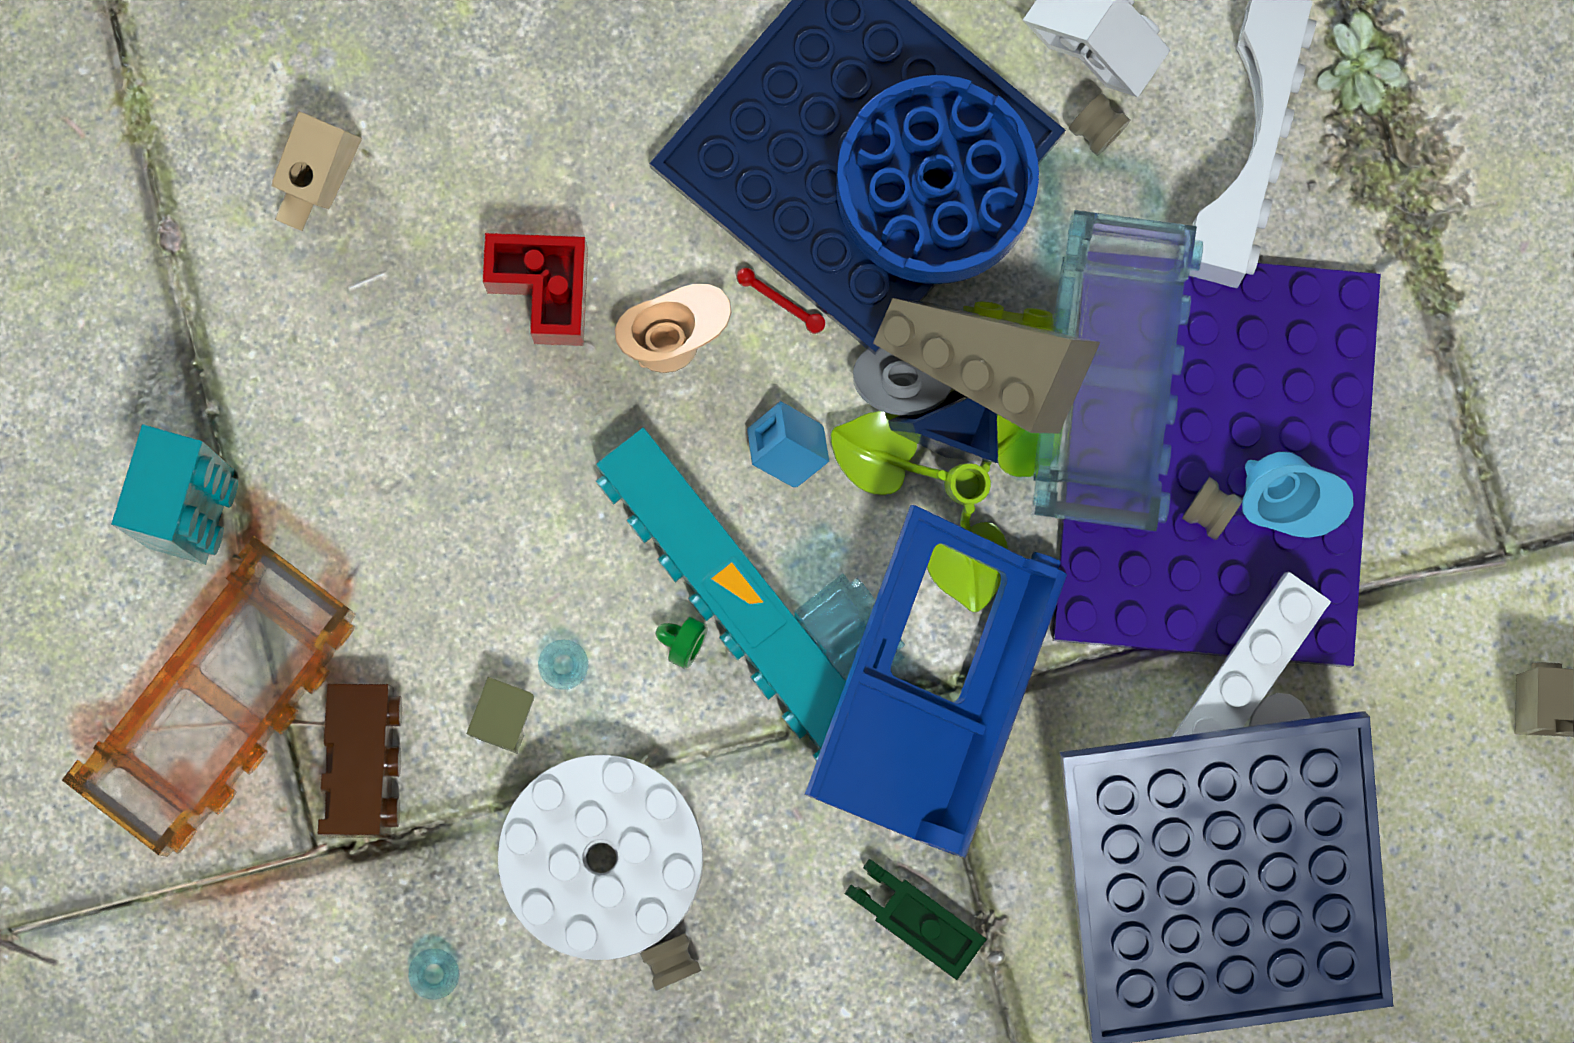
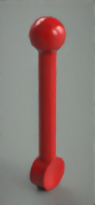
M742 268L737 272L736 279L741 286L753 287L805 322L806 329L810 333L819 334L824 330L825 319L822 315H810L758 280L752 269Z

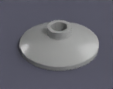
M882 348L876 355L868 349L865 350L854 365L853 382L858 394L868 404L886 413L896 415L926 413L941 405L951 391L949 386Z

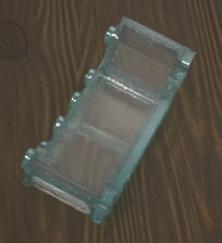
M1074 210L1068 227L1066 255L1062 259L1052 331L1077 338L1098 341L1100 344L1060 433L1038 434L1033 475L1035 488L1031 505L1032 517L1079 521L1138 529L1151 533L1157 531L1158 522L1166 523L1169 512L1170 493L1161 492L1162 484L1161 481H1158L1159 474L1167 475L1171 457V445L1163 444L1165 425H1174L1178 396L1170 394L1172 374H1181L1184 358V345L1176 344L1179 325H1187L1190 312L1191 296L1183 295L1184 282L1188 279L1190 270L1199 271L1203 254V240H1195L1197 226Z

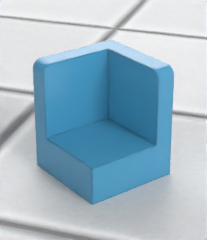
M782 401L747 428L752 465L791 487L800 486L830 462L822 424Z

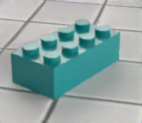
M142 424L111 525L148 549L206 565L209 554L216 555L222 542L224 527L218 524L224 506L228 508L232 506L237 493L238 479L233 478L235 470L203 441Z

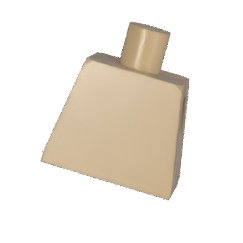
M299 111L272 180V187L286 192L275 220L303 231L313 205L329 209L362 138ZM312 169V182L305 186V175Z

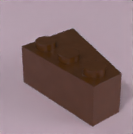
M328 684L324 729L326 773H321L320 788L321 791H325V819H318V835L329 838H391V827H399L400 798L392 797V777H400L401 748L400 746H393V726H401L402 697L394 696V688L389 684Z

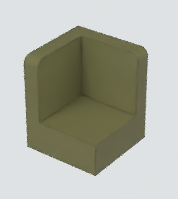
M487 677L466 734L518 754L524 738L522 730L533 704L534 695L526 690Z

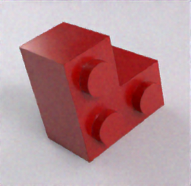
M485 233L483 284L487 294L532 295L530 334L534 344L584 346L588 267L586 238L578 236Z

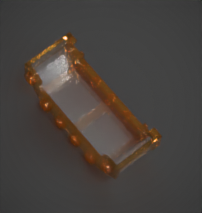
M254 535L238 556L244 561L235 572L231 571L226 579L229 581L227 586L104 742L98 741L93 747L95 751L85 764L77 760L62 779L69 787L159 856L168 857L173 851L179 854L192 840L197 832V828L212 812L217 815L223 812L236 795L237 791L232 788L234 783L244 771L250 775L261 764L268 753L263 747L275 731L281 735L292 724L299 713V710L294 706L306 691L312 695L324 683L330 673V670L325 666L332 659L336 650L347 641L355 629L352 621L356 614Z

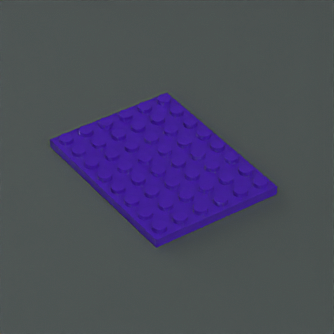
M1085 248L1077 338L1098 341L1100 344L1071 407L1059 561H1061L1059 570L1065 572L1067 577L1055 608L1053 641L1228 657L1285 572H1290L1329 599L1331 603L1289 662L1353 667L1381 274L1257 263L1254 274L1246 273L1238 288L1181 274L1180 270L1184 256ZM1276 452L1293 453L1301 457L1311 467L1335 474L1345 480L1353 492V507L1348 518L1333 531L1322 536L1310 538L1292 536L1249 522L1242 512V503L1217 540L1207 536L1206 529L1200 524H1189L1181 519L1209 477L1217 481L1219 489L1227 495L1237 494L1243 498L1246 493L1247 473L1245 464L1247 461H1259L1267 455Z

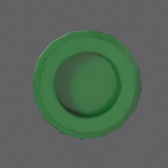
M688 617L682 626L674 623L661 624L657 627L655 635L662 644L671 648L668 661L685 669L690 667L697 657L706 638L708 627L707 624L693 617Z

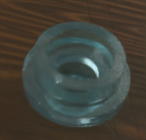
M556 640L548 644L541 652L538 661V669L542 679L549 686L558 690H568L578 686L585 679L589 668L588 658L583 648L570 640ZM561 656L570 657L573 661V668L567 674H559L555 671V661Z
M441 949L422 951L412 960L408 971L409 982L413 990L419 996L430 1000L441 999L452 993L458 984L460 976L459 966L455 958ZM432 964L439 965L444 972L443 979L438 984L428 982L425 976L426 969Z

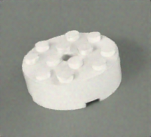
M589 755L562 762L548 769L521 792L512 805L502 828L498 849V869L502 888L512 911L533 936L547 946L573 957L591 960H610L628 957L651 948L667 937L681 923L690 910L700 886L703 872V846L700 831L690 807L679 791L665 777L650 767L628 758L611 755ZM598 844L611 845L616 852L615 865L605 873L595 872L588 863L590 850Z

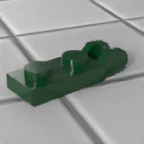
M869 859L863 867L867 871V875L878 883H883L895 891V893L884 908L872 900L871 895L860 887L850 885L844 894L877 917L874 921L952 978L958 980L987 939L907 880L900 881Z

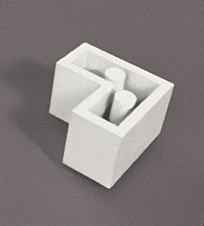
M1036 0L1023 19L1048 49L1081 59L1105 87L1135 97L1141 94L1170 52L1169 47L1157 35L1160 31L1158 26L1147 17L1139 14L1132 6L1135 2L1134 0Z

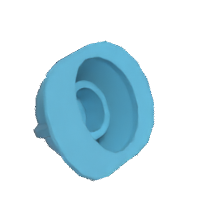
M1276 452L1267 455L1259 461L1248 460L1245 464L1247 478L1246 493L1242 500V512L1249 522L1292 536L1310 538L1325 535L1338 528L1351 512L1353 492L1346 481L1335 474L1311 467L1301 457L1293 453Z

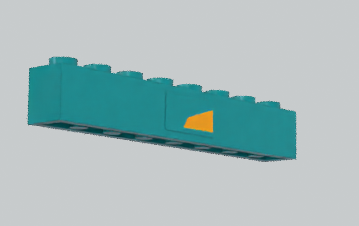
M641 428L596 463L597 469L602 476L595 482L613 505L621 499L633 514L626 520L644 544L652 538L664 554L657 558L658 562L674 582L683 577L695 592L688 597L691 604L705 621H708L713 616L725 630V633L719 639L737 661L745 656L756 669V672L750 678L768 700L776 695L788 711L781 715V717L799 740L806 734L819 749L812 755L817 762L846 681L645 428Z

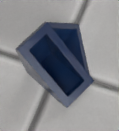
M956 390L950 392L947 399L931 411L917 415H900L888 421L891 431L945 458L998 463L997 414Z

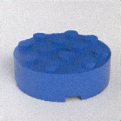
M929 75L911 78L885 89L861 109L849 128L840 149L836 182L837 202L840 215L850 237L857 247L877 266L909 281L924 284L954 283L977 276L990 269L1015 246L1023 234L1036 200L1039 184L1038 158L1035 145L1025 123L999 95L996 97L987 90L971 84L972 81L947 75ZM930 170H940L950 177L951 182L944 189L934 188L926 183L923 175Z

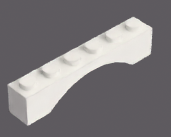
M1249 0L1236 49L1247 69L1254 94L1256 122L1252 149L1246 165L1238 178L1218 199L1198 212L1190 230L1180 270L1181 274L1238 288L1246 273L1253 275L1261 251V246L1253 244L1256 229H1265L1272 206V200L1264 198L1268 182L1276 184L1283 162V155L1275 153L1279 137L1287 139L1295 110L1287 108L1290 92L1296 94L1299 92L1306 65L1298 63L1301 47L1309 49L1315 32L1317 21L1309 19L1313 2L1311 0Z
M1285 572L1258 609L1218 672L1171 737L1242 728L1331 601L1290 572Z

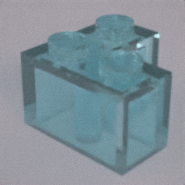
M842 573L795 610L794 617L846 681L875 599L858 578L850 582ZM902 639L899 642L891 664V671L902 663L905 658L899 651L905 646Z

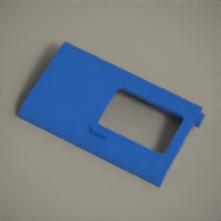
M910 505L804 795L936 849L966 858L1067 577L1065 572L1059 570L1061 561L1038 552H1033L1031 559L1024 558L916 505ZM937 544H942L998 571L1001 575V583L961 694L955 702L946 700L896 678L891 672V664L933 549Z

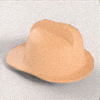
M695 283L680 287L653 300L642 302L629 308L619 318L615 327L616 343L624 354L634 360H638L642 368H648L651 371L660 373L676 372L686 367L694 359L698 348L717 338L727 327L731 316L730 300L721 289L710 284Z

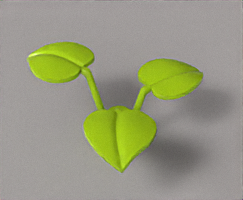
M884 411L867 413L833 428L831 431V445L835 459L843 473L858 488L877 495L895 493L904 482L905 470L945 481V491L949 498L956 503L963 504L960 519L961 527L1008 549L1003 533L995 524L980 522L970 526L971 514L975 511L974 504L984 500L990 491L991 481L988 472L992 463L981 462L980 466L977 464H960L947 472L909 462L916 452L917 443L891 431L888 421L899 415ZM997 414L998 465L1005 473L1014 477H1031L1045 470L1056 455L1060 433H1030ZM937 544L933 549L927 570L934 583L969 611L979 612L994 597L1000 586L1001 575L999 572L942 544Z

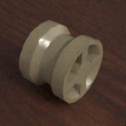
M1100 93L1081 111L1068 129L1075 136H1083L1090 144V150L1098 156L1122 133L1131 119L1124 113H1116L1110 107L1109 99L1103 93Z
M1209 477L1181 519L1189 524H1200L1206 529L1207 536L1217 540L1241 505L1243 498L1237 494L1227 495L1219 489L1218 482Z
M686 933L640 953L643 962L650 965L653 970L654 977L652 983L656 991L702 971L698 961L691 959L687 948L690 942Z

